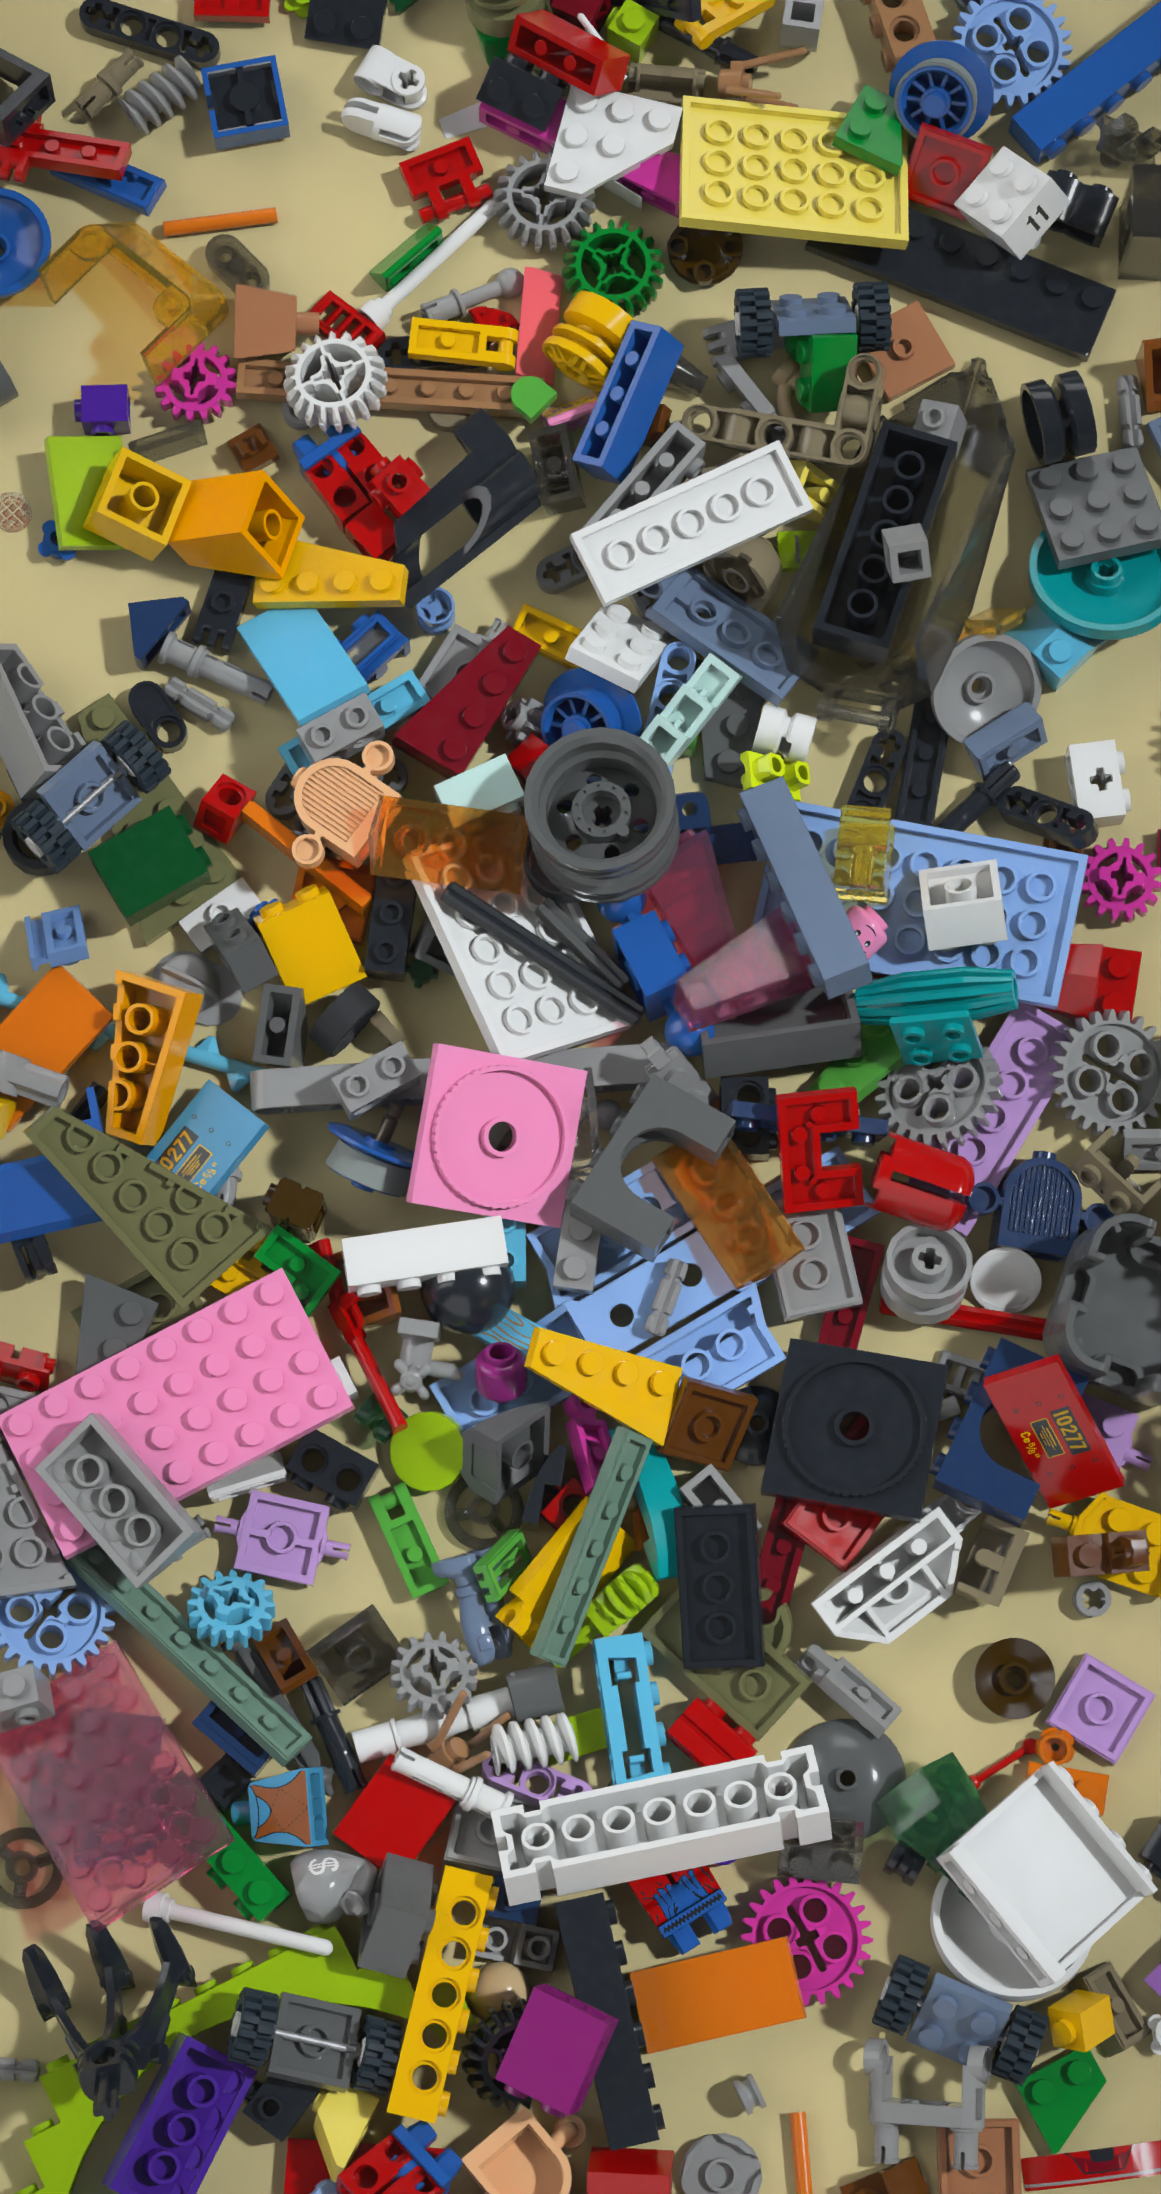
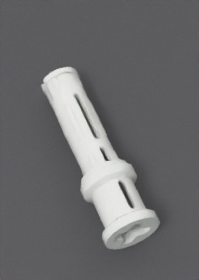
M404 1746L400 1747L394 1759L395 1763L393 1762L391 1766L392 1771L401 1773L459 1801V1806L462 1807V1810L468 1812L472 1809L491 1819L490 1811L510 1807L514 1799V1793L510 1791L503 1793L484 1784L483 1778L479 1776H472L469 1779L406 1749Z

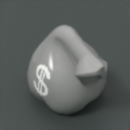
M330 1849L305 1851L296 1855L291 1861L290 1867L295 1891L308 1921L316 1924H329L338 1921L344 1914L361 1917L370 1912L369 1896L378 1875L376 1867L370 1861Z

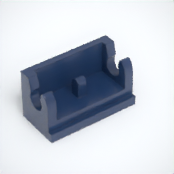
M212 1700L192 1722L195 1727L255 1778L273 1758Z

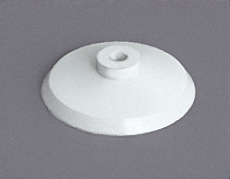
M1008 1247L996 1248L982 1255L973 1266L970 1277L971 1290L979 1304L986 1309L1008 1313H1017L1029 1307L1039 1295L1042 1284L1041 1272L1035 1260L1022 1250Z

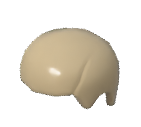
M493 1962L478 1968L480 1973L475 1994L466 1992L465 1997L471 2013L485 2021L489 2017L487 2013L488 2006L493 2007L498 2012L501 2010L503 1999L508 2000L513 2008L519 1997L528 2002L532 1987L527 1974L520 1967L510 1962Z

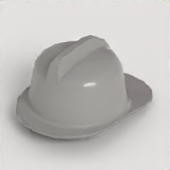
M188 951L172 952L162 958L154 968L152 978L204 995L196 1023L206 1026L222 1025L231 1020L240 1009L243 998L242 990L225 967L197 953Z

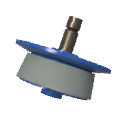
M933 40L913 47L901 57L891 75L889 96L894 98V108L900 124L913 137L917 138L920 126L924 122L970 138L982 128L991 113L994 102V86L988 68L972 50L956 42Z
M390 1101L385 1111L386 1115L383 1116L376 1134L348 1124L329 1122L327 1128L340 1138L325 1161L328 1167L337 1174L352 1181L351 1184L361 1190L370 1193L377 1191L395 1197H405L409 1186L414 1152L390 1141L398 1124L397 1119L401 1117L404 1106Z

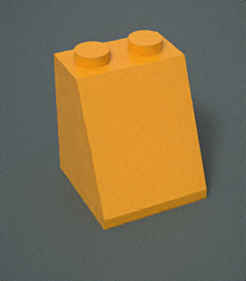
M264 470L191 480L192 483L168 541V544L189 566L275 580L283 579L305 516Z

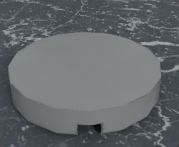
M727 2133L709 2134L694 2142L685 2153L680 2168L681 2187L685 2194H758L762 2182L761 2164L754 2149L741 2138Z

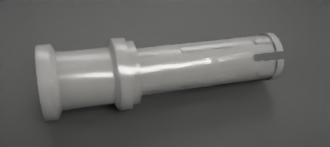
M172 631L166 637L157 662L162 665L167 662L187 671L188 677H204L249 697L264 706L267 705L273 693L274 687L270 681L210 655V650L206 646L200 645L196 647L177 638V633Z

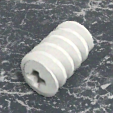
M563 1712L557 1713L555 1725L548 1715L541 1716L539 1728L532 1718H527L524 1721L523 1731L516 1721H511L508 1725L507 1734L500 1724L493 1725L490 1748L497 1776L500 1774L501 1764L503 1763L506 1764L511 1774L515 1773L517 1761L520 1760L526 1770L529 1771L532 1768L533 1758L536 1757L543 1768H546L548 1765L549 1755H554L557 1763L563 1765L565 1752H569L574 1762H578L579 1756L575 1732L572 1724Z

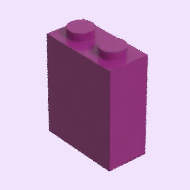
M547 1983L535 1986L495 2079L506 2084L504 2089L516 2097L527 2099L530 2096L542 2102L541 2108L551 2115L563 2118L564 2115L574 2114L580 2111L619 2019Z

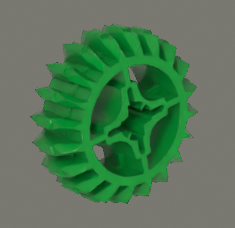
M610 219L607 223V229H602L601 225L595 222L592 227L593 234L582 229L579 232L580 241L572 239L569 243L571 252L565 253L563 256V263L567 266L562 268V278L568 280L564 285L565 291L567 293H574L572 300L580 291L598 294L618 305L632 318L634 317V307L644 313L647 310L646 301L655 302L657 299L655 289H661L663 286V279L660 275L664 274L665 265L658 262L662 258L661 250L652 249L655 240L652 236L642 239L643 229L641 226L630 232L627 220L622 223L621 228H615L614 221ZM610 247L617 248L616 250H613L611 252L601 250ZM632 254L638 258L643 266L644 276L642 279L637 277L635 270L628 266ZM584 263L590 265L591 271L598 276L594 288L584 278L582 273ZM620 265V273L617 274L615 271V274H608L606 277L608 268L612 271V267L618 268ZM614 290H621L625 292L616 295L609 294Z

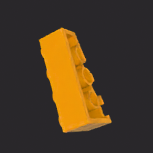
M116 969L115 984H118L117 1004H113V1020H116L114 1044H111L110 1060H113L112 1080L108 1084L105 1133L139 1145L156 1146L162 1138L204 995L135 972Z

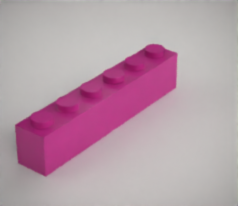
M563 96L561 97L550 125L545 132L483 102L479 106V122L547 154L550 150H554L551 145L555 146L567 101L564 100ZM668 151L662 155L657 154L641 163L639 168L616 180V182L642 197V201L679 218L680 153L677 155Z

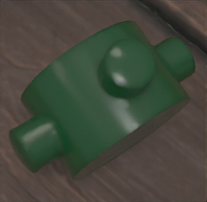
M417 959L406 967V972L410 973V978L414 982V988L421 989L422 985L429 983L432 978H438V972L433 971L432 965Z

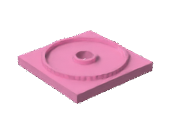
M433 1043L406 1202L491 1217L501 1215L503 1219L561 1228L566 1188L569 1182L588 1071ZM506 1122L512 1130V1141L507 1149L500 1152L490 1145L488 1135L494 1124Z

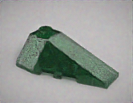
M951 1752L919 1768L877 1801L875 1807L900 1843L906 1848L911 1846L928 1861L926 1865L936 1874L940 1871L958 1887L936 1858L987 1814V1810L975 1785L954 1753ZM958 1887V1892L971 1903V1901Z

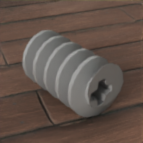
M181 55L174 58L175 68L168 63L162 66L163 76L153 72L149 75L150 84L144 80L138 82V93L130 88L126 90V102L117 97L122 110L130 122L144 135L149 134L146 123L149 120L157 127L162 125L159 113L163 112L170 119L174 117L171 105L175 104L180 109L185 110L184 97L186 95L194 102L199 100L196 88H202L201 82L192 67Z

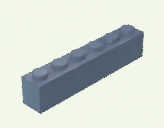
M779 777L739 793L743 807L737 810L739 820L745 832L752 830L755 840L751 841V845L758 862L766 861L769 870L765 871V876L772 893L780 892L783 901L779 903V907L786 924L794 923L797 929V933L793 934V938L800 955L808 954L812 962L807 968L815 988L822 986L829 1000L872 983L869 961L784 777Z

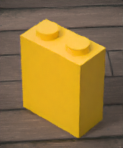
M317 885L307 886L295 893L296 899L282 904L281 901L272 902L259 910L260 915L253 918L268 954L279 973L278 976L282 985L303 988L305 1005L367 977L334 900L325 886L320 888Z

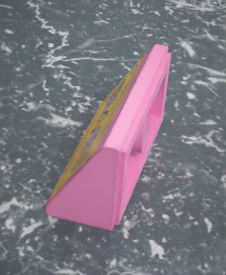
M594 392L545 410L542 413V422L549 438H554L586 426L600 392Z

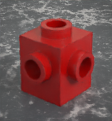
M400 454L392 462L385 456L369 471L374 478L366 484L371 489L368 495L376 506L382 511L388 508L397 519L431 490L421 479L424 474L420 467L409 457L404 460ZM392 479L398 481L400 489L392 485Z

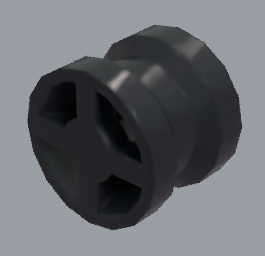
M901 1835L885 1862L882 1871L889 1875L895 1873L901 1876L903 1883L911 1887L930 1851L924 1847L918 1849L910 1845L909 1839Z

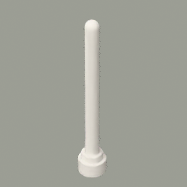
M490 199L484 203L382 299L379 297L374 301L369 299L358 311L382 330L390 323L389 317L393 315L392 309L495 215L494 205L498 202Z
M151 1889L144 1901L142 1910L144 1922L149 1923V1918L153 1916L161 1917L166 1923L175 1920L322 1956H327L333 1951V1944L327 1939L176 1904L175 1899L169 1898V1894Z

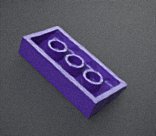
M178 2031L169 2049L168 2060L165 2064L161 2065L102 2184L120 2194H196L258 2071L244 2064L227 2061L225 2054Z

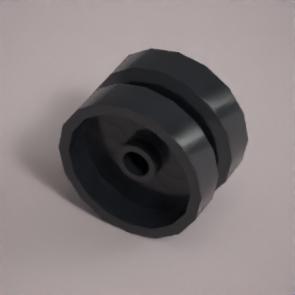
M1072 370L1055 375L1051 387L1044 379L1021 384L1020 402L1025 429L1033 453L1040 465L1062 461L1066 448L1076 457L1096 451L1097 431L1092 404L1086 386L1078 371Z

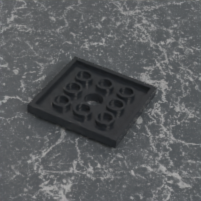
M790 1338L761 1485V1495L920 1523L949 1370L948 1365ZM849 1415H861L868 1420L870 1428L864 1438L849 1440L840 1431L841 1421Z

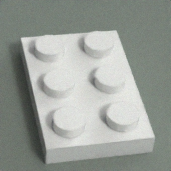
M610 604L605 607L602 605L570 645L565 660L635 694L660 661L664 648L672 642L674 636L655 622L645 621L630 613L622 605Z

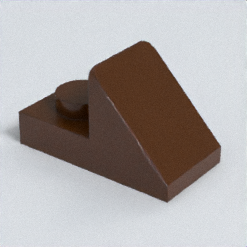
M287 1618L274 1624L270 1631H263L260 1642L251 1638L283 1695L319 1675Z
M916 2156L839 2187L842 2194H930Z

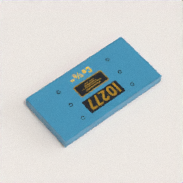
M209 1079L148 1154L147 1158L207 1192L216 1195L269 1129V1126Z

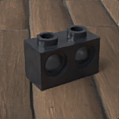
M768 1076L721 1077L719 1084L720 1112L725 1113V1107L733 1100L738 1101L737 1096L745 1091L753 1092L758 1097L759 1104L776 1106V1088H769ZM759 1127V1130L755 1133L758 1135L760 1142L754 1147L743 1146L737 1137L742 1131L735 1129L733 1137L720 1156V1162L768 1161L770 1150L777 1149V1135L773 1134L774 1129Z
M317 1429L302 1437L285 1467L287 1472L292 1474L290 1482L307 1492H311L312 1488L315 1487L326 1493L327 1496L324 1501L343 1512L346 1511L348 1506L357 1511L380 1471L379 1464ZM311 1452H318L325 1458L324 1466L317 1472H309L302 1466L304 1457ZM348 1471L356 1473L360 1477V1483L355 1490L345 1492L339 1489L337 1480L342 1473Z

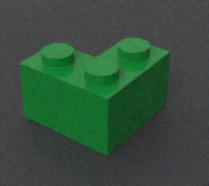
M855 332L784 336L786 352L800 365V378H797L795 381L796 399L810 413L837 411L848 363L857 355L858 335Z

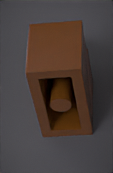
M1146 1530L1050 1537L1054 1578L1150 1571V1551H1148Z

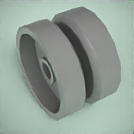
M916 1223L903 1227L890 1241L879 1277L880 1294L887 1307L899 1318L915 1324H935L950 1318L961 1306L973 1270L972 1252L965 1239L953 1229L939 1232Z

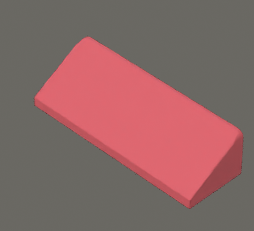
M525 267L515 376L544 377V382L549 386H553L555 366L543 353L542 344L547 337L552 336L553 328L559 324L563 278L560 275L534 267Z

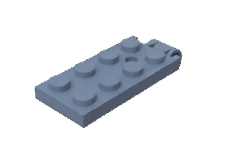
M694 566L641 590L644 595L657 600L654 605L647 609L644 616L705 658L709 653L714 654L742 676L740 680L742 684L776 707L780 705L818 655V652ZM697 612L706 615L707 619L700 617Z

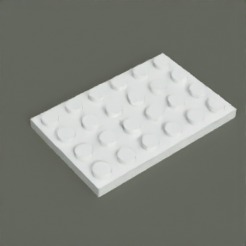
M526 820L408 852L402 858V861L490 1053L532 1060L628 1030L632 1025L441 901L440 898L446 886L451 881L456 882L589 969L535 914L536 908L546 898L541 896L531 886L526 876L523 863V849L530 832ZM532 849L529 858V868L533 876L544 886L561 891L549 881L539 868ZM557 903L596 942L579 903Z

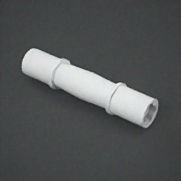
M507 1686L473 1696L469 1704L463 1703L445 1738L472 1728L476 1732L478 1731L477 1729L488 1726L506 1711L512 1713L510 1719L516 1718ZM449 1708L445 1709L444 1717L441 1720L438 1719L436 1711H430L427 1719H422V1712L398 1721L391 1718L388 1722L351 1732L360 1763L388 1756L390 1753H398L401 1746L409 1748L429 1743L436 1737L449 1712Z

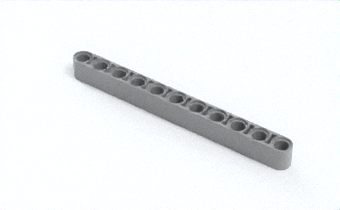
M659 1043L665 1051L670 1048L667 1043ZM640 1044L564 1049L532 1059V1061L588 1071L584 1094L635 1090L641 1082L647 1084L650 1080L644 1067L651 1063V1061L639 1046ZM431 1058L412 1059L421 1074L420 1084L390 1101L402 1106L423 1104ZM358 1063L271 1068L252 1071L249 1073L252 1113L271 1115L344 1110L331 1088V1078ZM390 1101L378 1107H388Z

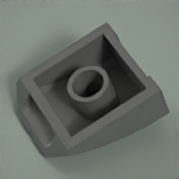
M550 1401L520 1406L499 1413L460 1433L463 1437L462 1470L459 1472L472 1492L495 1505L538 1475L549 1457Z

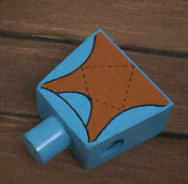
M323 1767L300 1768L251 1782L248 1785L249 1800L234 1801L232 1803L231 1818L234 1825H251V1835L255 1842L302 1847L329 1845Z

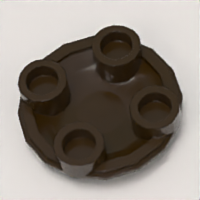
M678 224L668 240L667 250L670 264L678 276L691 284L707 286L718 284L732 276L740 265L743 243L741 235L736 232L679 227Z

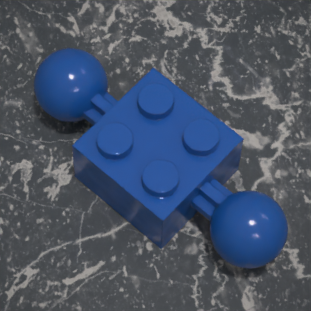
M645 892L623 902L596 903L599 912L604 918L610 922L621 924V926L612 929L615 958L620 967L628 974V983L636 999L645 1006L644 1014L648 1022L650 1023L668 1014L669 1018L665 1024L664 1034L669 1047L677 1046L685 1057L701 1055L700 1033L707 1029L709 1038H714L715 1026L711 1017L704 1010L689 1006L691 1003L690 989L694 988V983L690 976L693 974V970L684 953L677 954L673 943L676 941L669 922L666 919L660 921L655 910L642 915L646 905Z

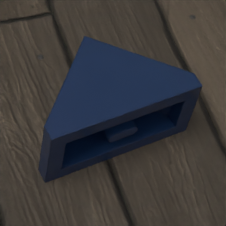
M184 597L128 603L134 657L137 667L144 671L160 652L168 634L171 631L176 632L192 613L189 601Z

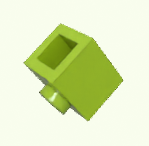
M625 0L620 9L617 7L613 8L606 20L607 43L630 54V60L634 63H641L658 36L659 15L632 0Z

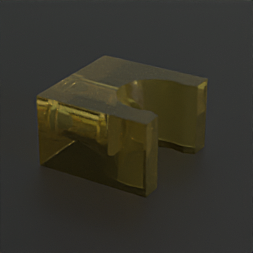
M841 806L833 880L840 900L888 904L896 830L895 825H891L892 810L890 808Z

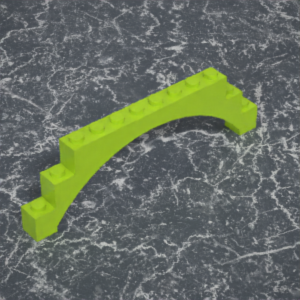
M320 1924L304 1934L331 1941L333 1944L331 1954L322 1956L279 1945L267 1951L269 1960L257 1966L250 1960L230 1970L233 1976L232 1979L218 1985L216 1979H213L193 1989L196 1995L195 1998L181 2004L179 1998H175L169 2014L171 2022L164 2043L170 2049L178 2031L194 2038L214 2026L232 2020L233 2012L235 2013V2006L243 1987L275 1993L278 1995V1998L282 1992H287L336 2004L372 2008L408 2020L415 1990L407 1975L405 1979L366 1968L358 1969L338 1926L335 1925L328 1928L327 1924ZM449 1983L438 1984L432 1992L434 2003L440 2007L451 2006L457 1998L455 1988ZM464 2000L463 2008L469 2009L466 2001ZM471 2011L467 2026L475 2022ZM141 2017L127 2023L128 2031L131 2030ZM434 2023L426 2027L434 2031L438 2041L447 2037L445 2028L440 2024ZM102 2036L89 2042L88 2044L91 2045L94 2042L99 2041L102 2038ZM67 2054L45 2065L48 2073L39 2077L60 2123L55 2125L51 2118L29 2129L32 2137L23 2141L44 2188L39 2190L37 2184L34 2183L15 2194H72L85 2157L102 2125L105 2123L103 2116L95 2117L93 2115V2101L84 2094L72 2065L77 2060L73 2059L70 2061ZM148 2063L145 2070H138L136 2083L156 2064ZM120 2095V2096H119V2102H120V2100L123 2098L124 2095Z

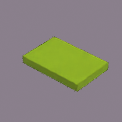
M47 436L44 440L59 551L127 550L83 528L107 466L123 447L121 436Z

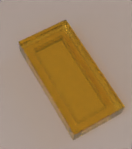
M1026 607L988 608L964 620L965 634L1002 635L1027 621Z

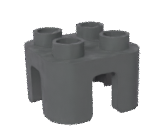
M1124 1213L1113 1216L1085 1230L1073 1242L1044 1325L1043 1347L1047 1357L1059 1354L1067 1369L1090 1378L1088 1384L1148 1406H1161V1238L1154 1236L1158 1222L1143 1215Z

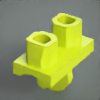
M747 750L740 754V760L745 767V774L741 776V784H743L744 791L783 776L794 801H801L800 789L811 783L808 763L801 761L790 763L784 761L780 755L771 752L763 755Z

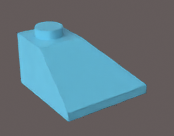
M1037 603L1004 633L1027 647L1038 664L1041 679L1055 692L1107 641L1081 636L1064 629L1052 621L1040 609Z

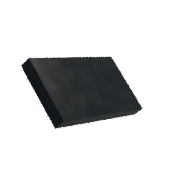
M756 1503L674 1507L684 1670L764 1667L766 1665Z

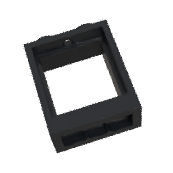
M0 48V77L18 86L0 105V144L8 148L56 100L49 73Z

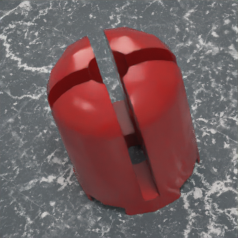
M889 1131L888 1136L894 1138L889 1152L880 1151L869 1183L873 1185L876 1191L872 1203L864 1201V1207L878 1210L939 1232L951 1230L963 1218L967 1208L965 1203L892 1178V1174L895 1171L963 1195L971 1196L975 1182L972 1164L965 1157Z

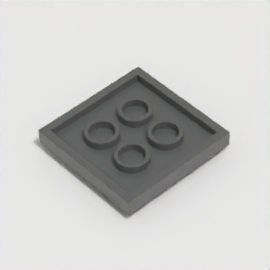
M1137 446L1026 470L1025 480L1058 570L1161 548V510Z

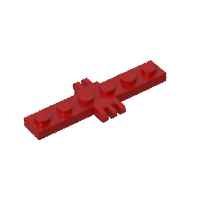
M42 115L8 148L0 144V180L9 181L15 170L14 181L17 183H24L30 167L121 181L132 155L130 142L44 129V124L41 123Z

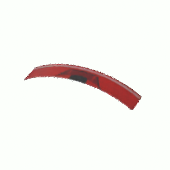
M1161 2140L1022 2158L1021 2166L1025 2190L1029 2192L1160 2175Z

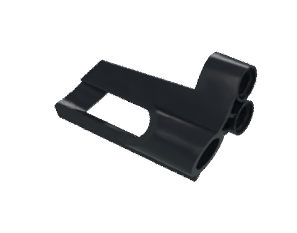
M482 408L476 410L449 432L454 434L467 453V456L394 522L395 549L392 562L405 565L409 571L404 605L408 608H413L542 506L539 499L538 483L527 458L520 450H516L511 438ZM462 504L468 515L478 525L473 536L462 548L423 577L419 564V546L422 534Z

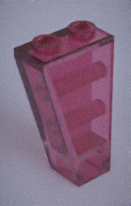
M690 828L680 834L677 854L669 870L657 884L645 892L662 920L666 919L674 932L676 943L686 955L704 989L720 987L746 970L710 837L706 830L695 834L693 829Z
M780 907L677 979L672 1003L690 1033L815 988L807 968L812 962L808 954L800 955L793 938V934L797 933V929L794 923L786 924Z

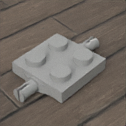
M496 617L486 635L483 636L471 633L455 623L419 679L430 700L509 624L504 620L501 624V619Z

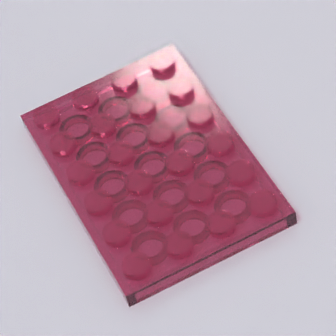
M115 1640L99 1650L100 1654L98 1656L92 1655L87 1658L86 1667L83 1668L78 1664L71 1669V1675L67 1676L65 1673L50 1683L55 1710L54 1717L0 1733V1768L89 1924L97 1933L236 1840L120 1644Z

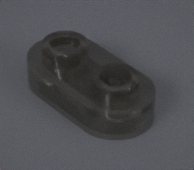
M220 234L208 242L205 255L209 268L234 293L236 283L245 284L250 279L258 282L255 287L270 289V277L267 268L236 237L229 234ZM227 253L232 258L228 262H222L218 259L219 256Z

